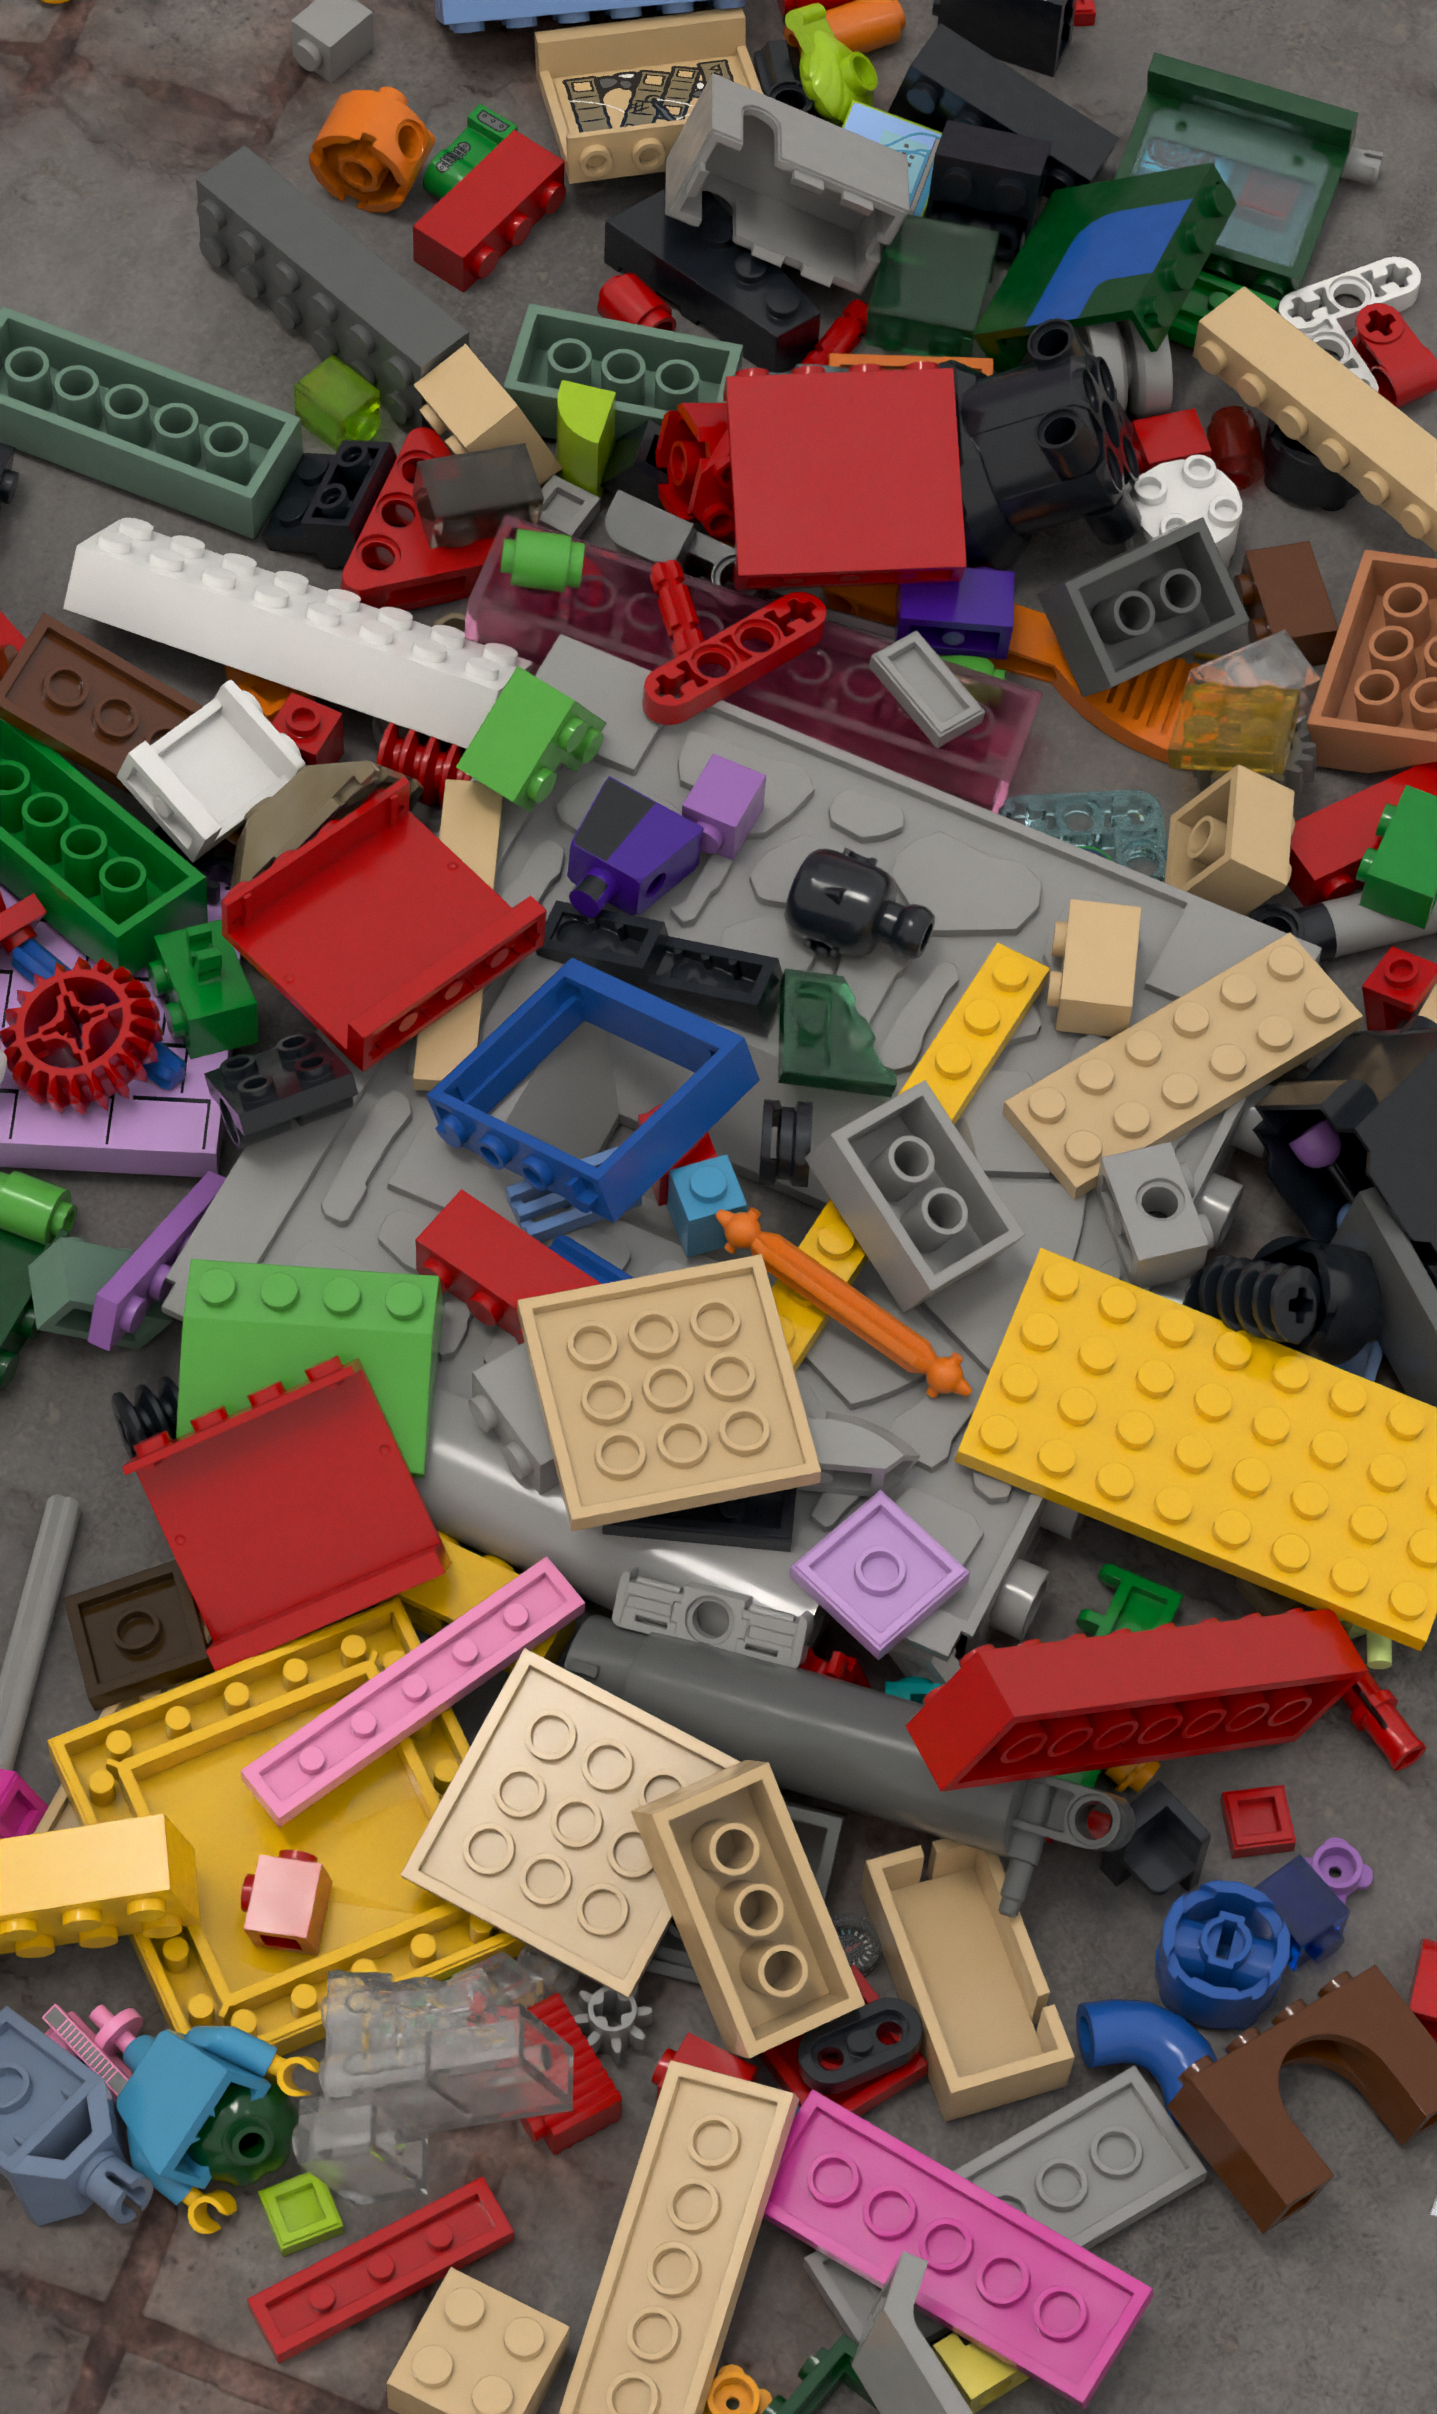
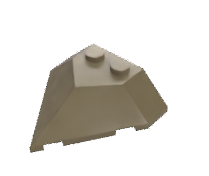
M371 761L305 766L275 795L261 800L245 814L244 819L247 822L236 843L230 890L242 881L249 882L269 869L282 853L288 850H297L316 837L321 828L331 820H341L362 806L366 798L374 791L382 788L387 789L405 777L410 782L409 811L412 812L425 788L417 779Z

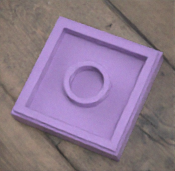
M879 1490L790 1567V1577L878 1660L966 1585L970 1574L964 1566L882 1490Z

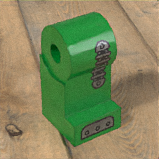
M479 103L467 116V127L447 149L441 150L431 160L423 178V189L441 200L513 130L518 131V126Z

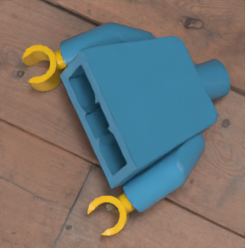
M197 2025L188 2031L186 2035L170 2029L160 2032L156 2038L151 2035H142L131 2041L123 2054V2061L133 2074L117 2097L116 2109L127 2125L126 2134L132 2167L136 2172H141L152 2181L153 2187L177 2206L182 2201L188 2206L187 2216L189 2224L193 2230L200 2234H211L222 2229L208 2215V2203L215 2206L218 2212L226 2216L237 2211L235 2199L225 2190L216 2189L204 2194L198 2189H205L212 2178L209 2166L198 2165L186 2153L192 2143L200 2140L197 2134L209 2115L215 2117L214 2108L229 2084L233 2082L250 2088L251 2101L263 2098L271 2087V2084L264 2078L266 2072L277 2077V2084L285 2094L293 2097L312 2095L311 2092L300 2089L294 2084L292 2079L293 2070L301 2064L310 2071L316 2073L323 2072L320 2063L314 2058L299 2056L285 2059L275 2054L278 2047L234 2026Z

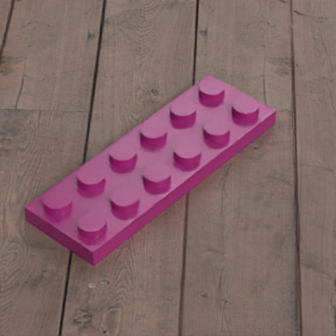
M813 2089L793 2119L764 2212V2219L881 2289L903 2251L927 2260L928 2264L914 2303V2309L1085 2410L1154 2297L1153 2288Z

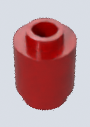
M627 273L622 276H613L602 286L597 305L598 314L602 318L675 331L676 320L671 316L672 310L670 306L636 274Z

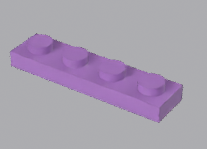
M208 1171L96 1294L88 1336L89 1343L110 1351L126 1332L133 1334L138 1330L147 1309L155 1300L162 1302L167 1297L173 1284L166 1281L165 1277L226 1179L225 1177Z

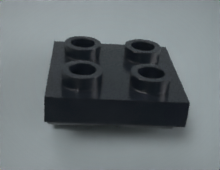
M299 1033L281 1039L275 1048L256 1055L241 1054L230 1057L221 1063L220 1068L204 1073L209 1093L219 1105L228 1133L238 1149L290 1131L291 1119L295 1118L300 1126H304L352 1108L353 1096L358 1095L353 1073L317 1033L310 1035Z

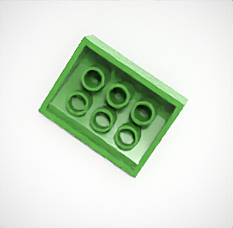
M191 1259L183 1313L176 1438L194 1431L190 1420L224 1405L228 1415H231L251 1406L247 1395L269 1384L281 1380L285 1390L308 1381L304 1370L333 1356H339L344 1365L359 1358L414 1478H425L444 1313V1299L439 1276Z

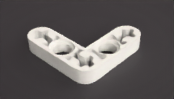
M1395 256L1384 258L1290 292L1280 301L1278 313L1321 348L1336 352L1341 358V361H1339L1341 364L1378 392L1379 386L1376 379L1345 334V331L1355 328L1356 317L1359 311L1366 305L1374 303L1387 304L1394 307L1398 312L1411 307L1417 299L1421 273L1419 268L1408 259ZM1340 294H1352L1362 301V305L1356 308H1345L1339 305L1334 298ZM1297 314L1298 317L1292 318V315ZM1311 318V320L1308 322L1304 321V319Z

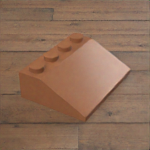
M1364 550L1307 721L1311 742L1316 743L1317 766L1368 774L1437 761V559Z

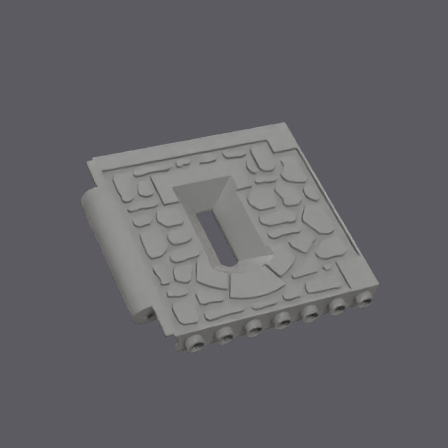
M559 635L535 674V677L572 698L607 724L601 732L604 738L595 757L586 764L582 763L577 773L560 763L555 770L557 779L552 791L543 802L535 803L530 812L504 797L494 891L512 908L531 895L547 910V921L556 900L571 903L569 894L576 885L567 877L570 845L602 785L609 776L682 816V805L713 753L766 775L764 809L735 859L731 860L717 853L709 854L701 851L699 865L693 872L641 915H633L665 922L670 937L779 959L787 987L766 1034L663 999L745 1037L760 1081L708 1133L717 1157L727 1154L734 1173L759 1183L764 1099L780 1100L781 1105L785 1107H794L797 1101L813 1102L812 1151L833 1132L896 1097L997 942L1049 967L1051 971L1061 972L1063 957L1051 956L1055 921L1067 922L1070 899L1142 907L1133 1005L1129 1027L1288 934L721 700L677 725L656 723L647 717L642 707L644 682L652 671L565 635ZM677 694L676 696H674V698H675V699H678V698H679V694ZM826 848L843 853L845 848H848L866 858L871 859L872 857L877 859L876 866L890 873L895 880L897 886L895 902L904 906L911 904L923 905L935 915V925L923 954L916 959H904L896 955L889 945L880 941L870 954L862 957H850L838 953L836 959H832L805 947V939L791 932L787 927L784 917L785 905L791 885L805 858L817 849ZM610 903L603 908V910L628 914ZM1295 937L1311 957L1319 963L1322 948ZM535 951L485 986L479 1045L564 964L538 956ZM1049 978L955 1124L958 1132L1025 1236L996 1259L903 1313L869 1259L851 1285L928 1340L938 1358L950 1357L953 1352L960 1354L963 1357V1361L960 1364L963 1370V1377L973 1390L968 1397L953 1392L948 1394L939 1393L936 1398L930 1397L926 1393L929 1387L926 1375L906 1371L832 1317L795 1372L806 1414L813 1418L826 1419V1412L828 1411L864 1419L892 1432L921 1455L901 1484L886 1495L964 1566L970 1574L966 1585L902 1639L901 1642L948 1662L961 1634L967 1636L964 1656L977 1647L987 1645L994 1629L1018 1640H1022L1025 1637L1039 1610L1051 1577L1050 1571L1029 1563L1044 1530L1047 1529L1072 1540L1086 1517L1084 1514L954 1462L1040 1248L1046 1249L1130 1283L1096 1188L1074 1200L1003 1115L1004 1101L1112 1038L1055 1031L1058 1007L1046 1006ZM584 1021L487 1114L581 1160L603 1152L619 1123L637 1130L638 1115L648 1113L654 1107L664 1104L694 1072ZM317 1030L316 1033L353 1073L358 1095L353 1096V1107L304 1126H300L295 1118L291 1119L290 1131L244 1148L165 1277V1280L174 1284V1287L161 1306L162 1313L183 1322L191 1259L419 1275L416 1270L415 1239L461 1189L519 1227L505 1198V1187L525 1179L506 1168L502 1170L493 1168L480 1155L464 1147L454 1148L450 1146L437 1133L435 1128L438 1126V1123L426 1096L430 1091L413 1090L418 1034L362 1072L320 1030ZM1317 1055L1303 1062L1300 1066L1309 1069ZM1270 1083L1171 1142L1178 1162H1186L1191 1170L1195 1187V1195L1192 1200L1197 1213H1205L1210 1221L1214 1238V1246L1211 1250L1216 1252L1223 1244L1231 1228L1245 1190V1185L1224 1177L1237 1149L1264 1159L1268 1154L1253 1129L1263 1120L1254 1105L1274 1087ZM772 1127L770 1158H776L778 1127ZM810 1166L808 1187H794L791 1185L790 1180L777 1179L774 1185H764L820 1210L824 1209L830 1199ZM643 1195L642 1205L626 1211L615 1223L608 1219H603L563 1234L634 1278L753 1256L749 1248L737 1249L734 1254L728 1252L725 1248H720L686 1258L667 1206H658L657 1201ZM572 1206L567 1209L561 1207L531 1219L535 1223L575 1207ZM1158 1211L1147 1212L1155 1218L1168 1217L1166 1214ZM555 1238L549 1239L541 1243L549 1247L552 1245V1242ZM767 1271L772 1288L778 1278ZM1192 1277L1143 1289L1186 1306L1185 1290ZM448 1291L442 1293L444 1313L425 1478H414L438 1531L446 1533L458 1542L487 1555L499 1557L508 1564L523 1571L528 1570L547 1556L581 1597L612 1611L621 1575L635 1567H638L637 1576L640 1575L683 1586V1588L694 1581L753 1596L751 1604L794 1614L798 1618L808 1610L814 1616L812 1633L807 1636L805 1645L814 1650L832 1616L790 1577V1567L871 1497L797 1490L791 1552L602 1534L603 1525L571 1532L560 1484L540 1495L527 1477L523 1479L517 1478L504 1458L502 1452L504 1445L493 1430L487 1433L483 1431L469 1408L468 1400L472 1398V1372L519 1346L516 1338L497 1325L490 1327L483 1324L472 1315L467 1304ZM714 1601L704 1602L699 1607L697 1621L700 1628L705 1633L713 1636L724 1634L729 1626V1616L726 1609Z

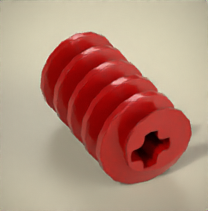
M391 722L384 731L377 753L376 764L417 779L425 788L419 798L420 803L430 807L439 800L442 810L446 779L465 781L472 779L470 775L456 767L462 758V747L452 744L446 753L441 752V740L432 736L425 746L421 745L420 732L411 729L403 739L399 737V725Z

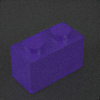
M990 567L966 568L961 582L898 584L894 643L917 630L936 654L1006 660L1013 631L1015 572L1000 571Z

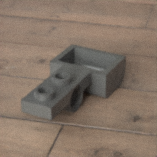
M619 489L606 513L605 526L607 533L625 564L632 571L650 579L651 568L655 563L674 559L681 564L685 580L682 582L689 588L699 567L711 572V583L720 602L732 613L741 615L752 613L763 605L766 598L775 601L792 592L813 594L821 599L826 607L829 603L824 590L820 587L748 590L739 595L726 592L725 588L728 579L734 575L735 548L698 532L694 524Z

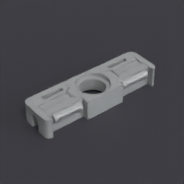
M638 1567L626 1571L620 1577L612 1614V1620L616 1626L645 1634L655 1632L695 1642L700 1641L711 1644L710 1646L792 1668H797L806 1661L809 1647L805 1645L807 1636L812 1633L814 1616L808 1610L798 1618L794 1614L751 1604L753 1596L694 1581L683 1588V1586L640 1575L637 1576ZM714 1601L726 1609L729 1616V1626L724 1634L713 1636L705 1633L700 1628L697 1621V1612L704 1602Z

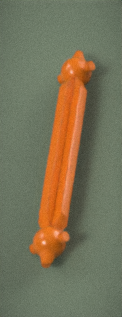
M751 1207L748 1212L738 1213L719 1209L716 1213V1219L724 1228V1235L727 1240L724 1248L728 1252L734 1254L737 1249L749 1248L753 1256L762 1254L766 1270L906 1371L926 1375L929 1385L926 1393L930 1397L936 1398L939 1393L948 1394L952 1392L968 1397L973 1389L963 1377V1370L960 1366L963 1357L960 1354L953 1352L950 1357L938 1358L931 1343L780 1234L761 1231L758 1221L761 1213L757 1209Z

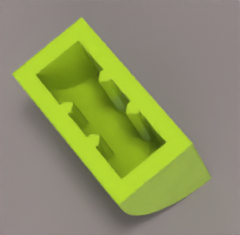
M562 380L557 396L556 460L562 469L556 474L558 477L600 497L601 500L604 488L600 484L614 448L616 392Z

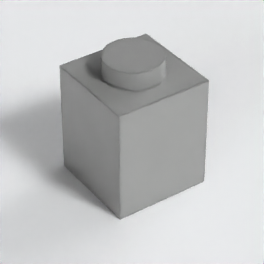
M315 0L291 20L293 57L304 69L316 72L330 83H333L374 48L373 12L356 0Z

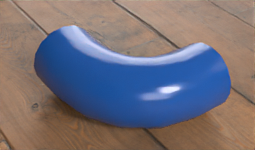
M1107 1999L1083 2002L1078 2005L1076 2032L1079 2050L1085 2065L1093 2068L1116 2064H1131L1147 2070L1157 2080L1161 2088L1168 2115L1176 2126H1181L1168 2110L1167 2105L1182 2088L1183 2085L1178 2080V2077L1189 2066L1206 2055H1209L1214 2062L1218 2060L1209 2041L1183 2016L1149 2001Z

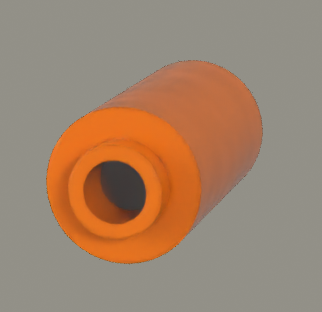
M855 0L826 10V20L836 39L845 44L852 52L857 51L865 54L897 43L901 38V30L906 26L904 11L898 0ZM785 25L784 40L791 46L798 47L801 57V46L794 32Z

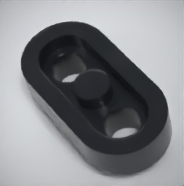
M881 1998L808 2031L801 2039L798 2048V2070L801 2078L810 2088L817 2092L838 2094L908 2064L916 2057L922 2043V2021L920 2015L906 2001L897 1998ZM892 2032L898 2035L901 2040L896 2044L886 2045L880 2042L878 2037L883 2033ZM825 2058H835L842 2065L836 2070L829 2071L823 2069L819 2063Z

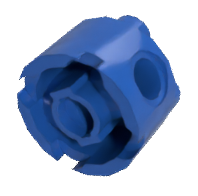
M1214 1880L1200 1884L1199 1890L1190 1892L1187 1896H1185V1892L1174 1901L1163 1922L1161 1941L1155 1954V1978L1160 1988L1159 1997L1167 2009L1177 2012L1185 2019L1202 2027L1246 2029L1255 2024L1259 2016L1270 2008L1280 1988L1281 1976L1290 1957V1932L1285 1919L1282 1923L1280 1916L1274 1911L1275 1904L1263 1892L1242 1882Z

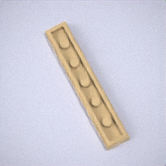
M446 779L439 839L487 885L495 890L504 796L479 781ZM484 988L418 1033L413 1090L431 1091L479 1046Z

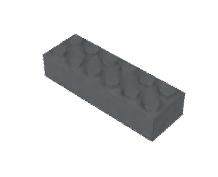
M243 145L196 179L197 213L200 227L199 247L205 259L216 268L222 267L234 277L241 289L249 297L260 299L272 309L283 326L291 330L295 329L304 336L321 358L327 361L332 360L348 374L352 383L363 392L369 391L381 401L389 414L401 424L407 423L413 429L418 427L433 429L419 411L427 403L414 387V384L465 343L470 348L469 331L247 146Z

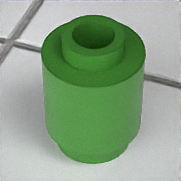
M517 528L515 540L504 538L500 573L511 574L510 586L563 593L565 587L579 589L585 543L572 542L571 535Z
M0 1171V1229L47 1245V1243L52 1244L60 1229L70 1233L77 1215V1206L71 1204L70 1190L19 1171H14L11 1174Z

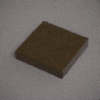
M176 1559L63 1598L87 1696L95 1711L214 1671L206 1653L208 1644L198 1607Z

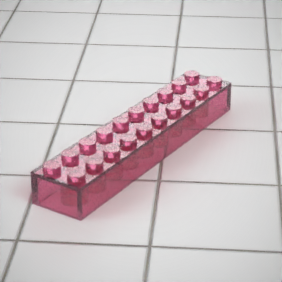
M505 515L467 602L465 639L483 645L487 643L507 645L518 652L517 657L534 662L533 664L539 666L542 665L560 634L650 671H654L675 658L671 646L674 640L668 636L657 602L660 596L654 592L650 580L653 563L571 536L572 542L585 543L579 589L565 587L563 593L510 586L511 574L500 573L504 538L515 540L517 528L556 534L562 533ZM684 574L685 580L682 582L688 586L700 623L697 625V628L702 630L705 641L771 603ZM826 621L823 637L815 646L722 700L1002 816L1034 729L1043 692L941 659L984 709L985 715L981 724L936 748L869 667L871 655L893 643ZM757 638L748 639L742 643L746 649L753 652H765L771 648L769 643ZM705 664L698 668L700 673L711 678H719L728 673L725 668L717 664Z

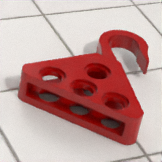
M418 427L408 434L343 569L340 589L358 595L361 598L360 603L378 609L382 607H395L408 611L492 593L510 585L511 574L500 573L504 538H508L499 522L435 430L428 427ZM391 525L401 526V528L393 527ZM584 550L580 582L585 586L588 596L583 601L574 605H557L525 614L523 616L521 634L552 632L570 635L580 633L592 627L600 619L604 611L609 589L608 576L600 561ZM369 567H377L383 570H374Z

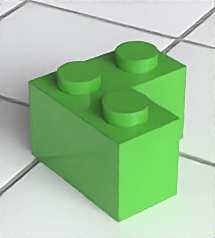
M517 666L456 767L530 812L535 803L543 802L552 791L557 779L555 770L560 763L577 773L582 763L586 764L595 757L604 738L601 732L607 723L572 698Z

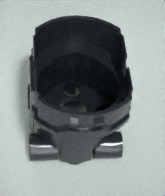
M1060 318L1049 319L1039 324L1032 331L1027 343L1029 354L1034 360L1032 363L990 376L955 360H948L938 364V368H953L966 568L990 567L1000 571L1010 568L1027 547L1032 538V533L1085 518L1097 539L1108 545L1121 544L1129 540L1136 534L1141 525L1142 516L1130 496L1136 481L1139 480V464L1132 444L1133 425L1117 400V390L1106 361L1103 357H1095L1088 352L1074 327L1067 320Z

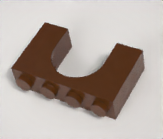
M1376 1965L1354 1978L1348 1971L1342 1972L1320 1989L1317 1993L1319 1996L1318 2000L1310 2005H1307L1302 1998L1294 2001L1274 2017L1271 2022L1274 2025L1272 2028L1262 2034L1257 2027L1248 2029L1226 2047V2056L1214 2062L1209 2055H1206L1194 2062L1178 2077L1183 2086L1167 2105L1168 2110L1263 2234L1310 2205L1334 2177V2174L1294 2124L1283 2105L1279 2092L1280 2068L1291 2064L1307 2063L1326 2067L1342 2075L1361 2092L1401 2145L1406 2144L1437 2124V2042Z

